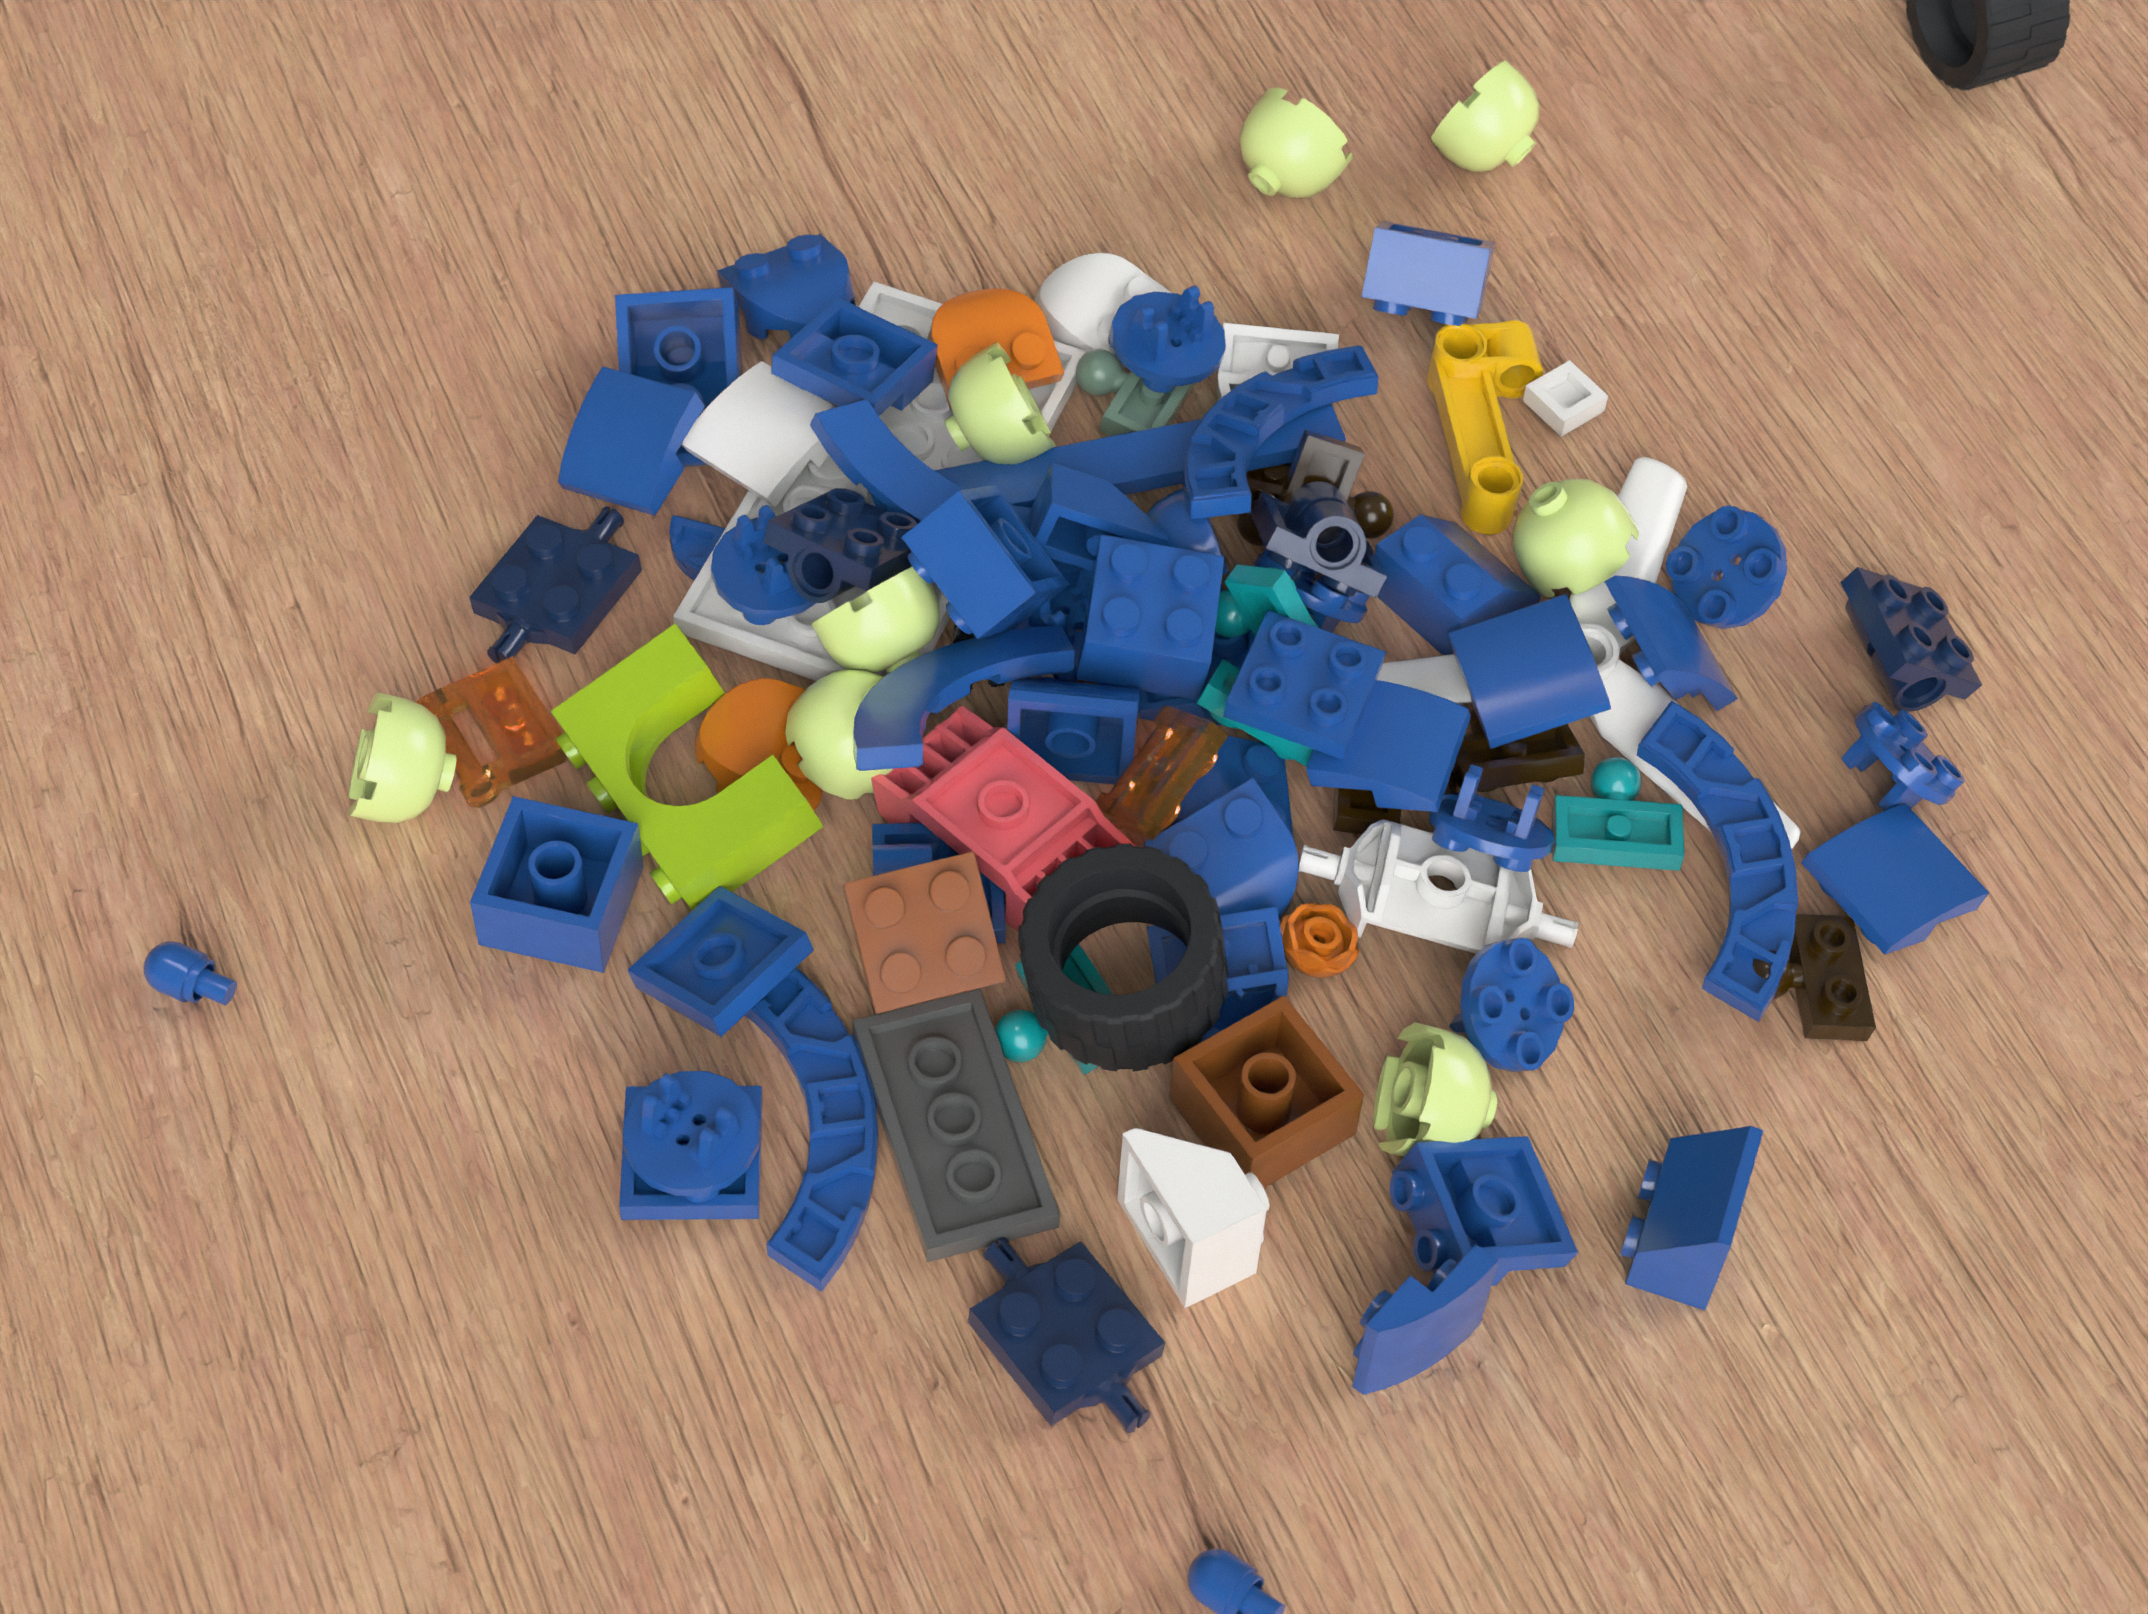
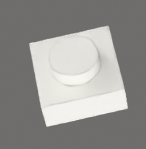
M1570 360L1527 384L1523 401L1560 437L1605 412L1608 395Z

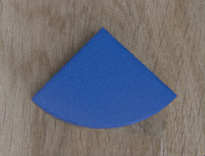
M676 515L672 516L669 532L671 552L677 566L686 576L695 581L726 528Z

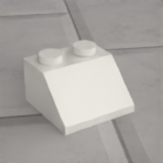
M1133 1128L1123 1133L1117 1201L1184 1308L1256 1274L1260 1247L1264 1241L1263 1229L1266 1211L1269 1210L1266 1192L1258 1178L1251 1172L1244 1174L1231 1153L1138 1128Z

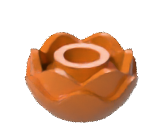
M1305 903L1297 907L1291 915H1285L1282 920L1280 929L1285 959L1294 969L1302 974L1314 978H1328L1338 975L1348 969L1359 954V948L1356 946L1358 931L1355 925L1350 923L1343 912L1333 904Z

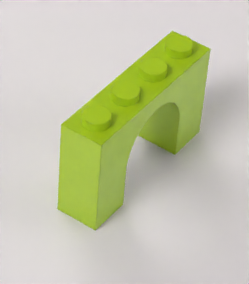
M675 623L551 710V713L565 731L555 738L556 742L577 770L586 763L592 769L596 776L586 782V784L605 811L609 814L616 808H619L627 821L638 823L642 857L650 852L659 864V867L649 874L672 905L683 898L693 911L719 886L731 892L735 891L824 826L774 755L768 757L718 794L696 804L671 806L658 803L647 797V769L653 754L660 744L675 730L714 704L725 694L708 666Z

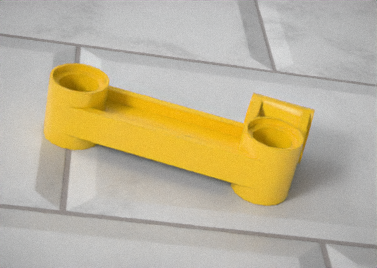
M1509 320L1500 323L1483 324L1462 323L1461 326L1446 325L1442 327L1435 337L1426 375V383L1436 399L1462 501L1460 516L1465 525L1480 534H1498L1509 528L1523 485V473L1519 466L1514 463L1497 397H1524L1526 385L1543 376V368L1532 329L1522 321Z

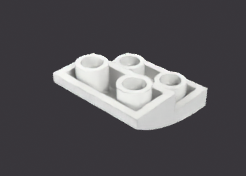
M761 361L719 394L697 418L681 445L695 457L776 507L808 462L820 468L829 456L810 427V423L815 413L836 407L823 398L771 374L772 367Z

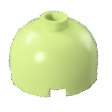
M1504 60L1473 85L1476 91L1464 103L1459 100L1431 136L1432 143L1438 150L1460 168L1474 172L1491 171L1505 161L1512 167H1515L1528 155L1536 144L1530 137L1539 120L1540 104L1535 90L1522 73L1508 61Z
M1268 88L1252 108L1241 128L1239 142L1243 161L1250 170L1248 174L1249 180L1258 190L1269 196H1274L1276 193L1288 198H1309L1317 195L1329 187L1353 159L1352 152L1344 155L1341 150L1348 140L1331 118L1310 101L1302 97L1297 105H1294L1282 99L1288 90Z
M997 342L978 352L960 366L951 380L948 393L953 416L944 421L950 435L962 452L972 447L984 461L987 460L996 464H1019L1056 447V445L1048 436L1051 434L1049 427L1021 376L1017 377L1016 374L1011 375L1006 366L1011 359Z
M1566 479L1559 482L1546 483L1532 493L1516 519L1513 529V549L1522 572L1532 588L1545 597L1555 598L1556 596L1551 589L1568 587L1572 595L1586 592L1610 578L1630 557V553L1625 546L1629 542L1631 535L1636 541L1638 540L1639 531L1625 504L1612 490L1590 479Z
M910 567L873 587L856 599L811 623L828 654L846 670H867L879 673L886 669L889 674L899 666L921 655L919 650L923 649L935 638L940 624L939 602L932 584L926 582L913 567Z
M837 670L810 685L798 697L788 712L785 730L788 746L793 741L795 742L796 749L802 757V760L797 764L805 777L824 792L844 799H860L865 793H874L871 777L879 774L885 775L893 770L859 771L856 768L853 756L854 718L858 707L869 690L884 676L867 670Z
M375 693L367 711L377 714L375 729L361 730L348 798L355 799L356 801L348 809V816L376 822L398 823L414 819L428 809L437 790L449 791L455 773L456 755L445 753V731L438 718L423 705L401 697Z
M1417 1022L1403 1029L1397 1039L1407 1041L1408 1044L1403 1049L1400 1058L1387 1055L1375 1094L1374 1129L1382 1131L1387 1128V1142L1378 1143L1380 1149L1390 1154L1405 1157L1416 1142L1445 1141L1457 1143L1475 1139L1481 1129L1489 1127L1497 1107V1096L1495 1091L1491 1090L1490 1073L1480 1051L1466 1038L1447 1030Z

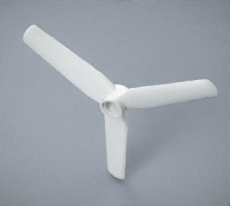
M1647 457L1637 458L1618 495L1633 517L1639 535L1637 541L1631 535L1629 542L1625 546L1630 553V557L1611 577L1615 575L1629 576L1656 584L1687 490L1685 478L1672 467L1656 459ZM1605 581L1586 592L1576 595L1571 594L1570 603L1588 642L1611 705L1610 710L1589 716L1606 741L1630 760L1678 804H1682L1686 811L1711 832L1700 812L1677 785L1658 769L1636 756L1638 744L1671 700L1675 703L1677 702L1661 686L1657 684L1651 687L1641 673L1618 659L1635 637L1632 636L1626 640L1610 617L1607 608L1616 602ZM1454 654L1383 663L1377 678L1380 681L1429 692L1457 704L1472 703L1469 689ZM1775 804L1792 849L1799 840L1800 829Z

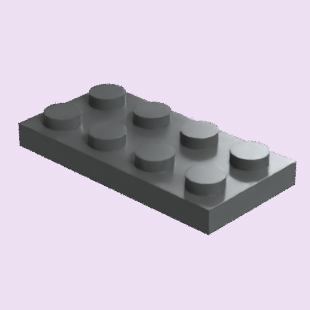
M981 989L853 1020V1036L861 1053L880 1120L927 1263L988 1247L994 1242L998 1244V1239L1007 1238L1008 1241L1059 1228L1060 1214Z

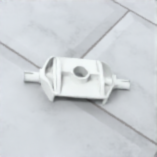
M1382 819L1371 824L1351 848L1344 847L1341 856L1307 847V845H1304L1298 862V872L1301 871L1333 880V884L1339 886L1338 894L1349 922L1355 925L1359 938H1361L1366 924L1369 923L1475 954L1487 944L1521 937L1530 940L1538 938L1567 946L1570 949L1574 944L1579 922L1542 913L1543 903L1537 901L1531 869L1527 872L1508 870L1494 862V855L1482 853L1472 848L1465 852L1445 849L1432 840L1433 833ZM1433 875L1444 876L1454 883L1457 890H1441L1435 887L1428 877Z

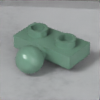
M1094 349L1085 353L1079 359L1076 366L1077 382L1085 392L1094 396H1104L1111 392L1116 393L1102 416L1099 428L1100 432L1109 436L1171 425L1196 384L1175 386L1172 391L1166 393L1152 391L1144 385L1141 377L1132 371L1130 373L1122 371L1118 358L1113 353L1103 349Z

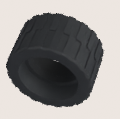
M1906 0V14L1911 26V33L1924 62L1929 65L1932 70L1931 72L1939 80H1943L1947 86L1953 89L1958 88L1961 91L2047 67L2049 63L2054 62L2059 56L2060 49L2065 44L2071 15L2069 13L2070 0Z
M1116 844L1113 847L1101 848L1099 846L1085 850L1086 853L1075 858H1068L1060 863L1058 868L1050 875H1045L1037 884V890L1032 898L1027 900L1022 911L1023 922L1019 926L1018 942L1021 951L1020 958L1035 1016L1041 1028L1046 1029L1050 1040L1060 1050H1066L1073 1056V1059L1086 1065L1090 1063L1100 1066L1102 1070L1116 1072L1118 1069H1132L1134 1072L1148 1070V1067L1161 1063L1165 1065L1173 1061L1174 1057L1203 1040V1035L1208 1029L1214 1027L1220 1017L1219 1010L1222 1003L1226 1001L1228 992L1226 976L1229 974L1220 911L1216 899L1210 895L1208 884L1200 874H1195L1189 868V864L1176 856L1171 857L1164 854L1160 849L1150 846L1143 848L1132 846V844ZM1139 922L1158 926L1178 937L1187 947L1178 966L1165 979L1145 990L1122 995L1097 993L1079 986L1062 972L1069 955L1081 941L1104 927L1118 923Z

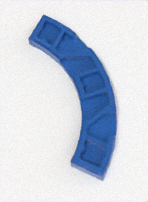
M1362 346L1332 349L1293 360L1292 369L1279 372L1273 376L1266 371L1261 372L1235 387L1208 410L1192 433L1191 445L1184 461V498L1190 520L1250 513L1252 494L1247 483L1246 472L1257 449L1272 433L1296 417L1316 408L1355 397L1377 394L1379 376Z
M868 399L815 413L810 423V427L825 451L841 471L855 485L861 483L871 494L888 507L886 512L906 514L912 517L918 524L958 490L965 489L943 477L913 455L887 428ZM1011 505L1030 531L1031 508ZM1051 559L1061 573H1075L1083 570V568Z
M1062 626L1031 627L1004 631L980 639L976 637L920 655L887 674L869 690L860 703L854 718L853 756L857 770L910 768L923 765L922 735L926 729L928 715L930 712L937 714L950 704L970 694V684L980 680H992L997 684L1022 678L1067 673L1074 670L1075 650Z
M1671 700L1638 744L1636 756L1658 769L1692 801L1710 828L1724 861L1730 902L1728 928L1718 956L1704 978L1702 989L1759 1022L1776 994L1789 959L1795 933L1798 890L1796 867L1790 840L1780 814L1765 786L1759 778L1754 779L1744 764L1733 754L1734 748L1703 720ZM1768 950H1773V951H1776L1777 953H1776V955H1775L1774 953H1772V952H1770V951H1768ZM1754 958L1771 965L1768 980L1761 978L1754 971L1752 965Z
M796 967L744 1016L754 1022L772 1040L785 1057L804 1097L810 1128L809 1158L806 1172H804L803 1180L790 1210L782 1224L766 1244L767 1256L822 1292L843 1264L859 1234L867 1213L876 1177L878 1127L875 1097L854 1036H850L843 1022L832 1009V1003L826 995Z

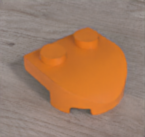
M1009 289L972 291L947 300L934 315L927 340L938 344L935 366L950 410L949 388L951 380L960 366L975 354L996 342L1002 346L1011 359L1006 364L1011 375L1021 376L1028 389L1060 382L1065 372L1046 317L1038 304L1023 293Z
M755 679L732 688L710 708L696 733L695 756L698 764L705 762L710 773L718 781L716 786L718 793L768 757L774 755L806 798L813 811L816 810L821 801L822 789L804 776L797 765L802 760V757L798 753L794 741L788 746L785 735L788 712L806 689L776 679Z

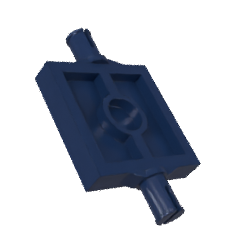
M604 507L589 528L585 530L572 529L537 515L471 594L469 599L473 613L499 623L505 629L496 642L487 650L489 658L497 665L502 664V667H508L522 647L530 642L550 644L572 654H576L642 571L638 554L608 543L619 527L624 524V519L617 510L612 509L610 511V507Z
M1007 1238L998 1239V1244L992 1243L984 1252L983 1257L1005 1281V1285L998 1292L971 1307L967 1323L1050 1426H1053L1080 1408L1095 1406L1100 1403H1104L1124 1427L1126 1433H1132L1135 1431L1136 1426L1139 1429L1150 1417V1412L1127 1387V1384L1136 1372L1162 1357L1166 1342L1081 1241L1049 1261L1033 1266H1027L1009 1244Z

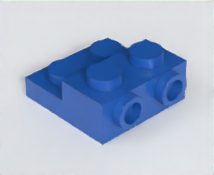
M837 297L773 354L771 374L839 407L868 399L878 416H880L889 406L901 411L904 410L933 382L938 344Z
M1528 1136L1471 1139L1457 1143L1445 1141L1416 1142L1392 1171L1393 1176L1390 1181L1392 1203L1397 1210L1401 1212L1408 1211L1416 1231L1413 1245L1416 1263L1422 1270L1432 1271L1433 1276L1449 1259L1459 1264L1475 1244L1498 1260L1492 1286H1496L1509 1271L1565 1267L1578 1253Z

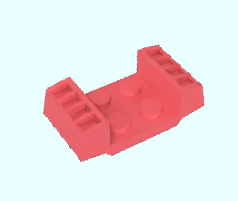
M962 705L955 710V713L941 724L936 725L935 729L922 738L923 765H920V767L896 768L888 774H879L871 777L878 813L889 824L922 823L959 855L974 851L979 871L1006 893L1005 922L1017 932L1023 922L1022 911L1027 900L1032 898L1037 890V884L1045 875H1050L1054 872L1060 863L1070 857L1075 858L1086 853L1085 850L1099 846L1101 848L1113 847L1116 844H1132V846H1136L1104 817L1097 803L1004 727L991 726Z

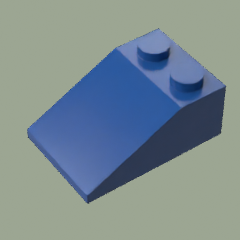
M733 287L615 295L619 371L694 391L705 405L702 412L720 393L742 375L739 306ZM680 445L675 453L684 467L708 465L689 453L682 445Z

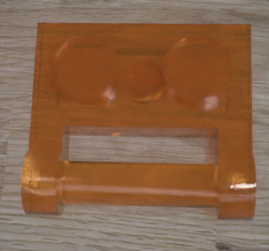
M510 657L430 692L416 702L434 714L442 725L446 737L445 753L456 755L455 771L461 780L459 790L468 805L473 808L486 806L493 802L502 790L569 761V758L555 740V738L562 734L514 657ZM468 710L496 755L497 760L481 766L454 722L453 717L455 714Z
M1167 705L1163 706L1153 720L1157 727L1108 794L1101 792L1095 801L1104 817L1120 830L1126 828L1152 840L1156 838L1160 831L1166 829L1176 819L1181 808L1180 803L1197 779L1203 777L1212 769L1218 757V750L1228 738V735L1212 721Z

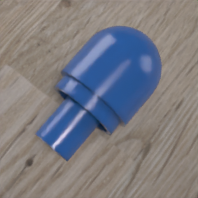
M169 941L155 946L148 953L144 961V975L149 985L156 991L184 1003L188 1001L197 1003L204 996L222 1005H227L236 991L237 982L216 973L215 962L208 959L207 954L179 942Z
M1223 1549L1206 1550L1199 1554L1189 1567L1187 1581L1192 1595L1198 1602L1216 1614H1283L1284 1604L1262 1591L1264 1578L1257 1574V1569L1229 1551Z

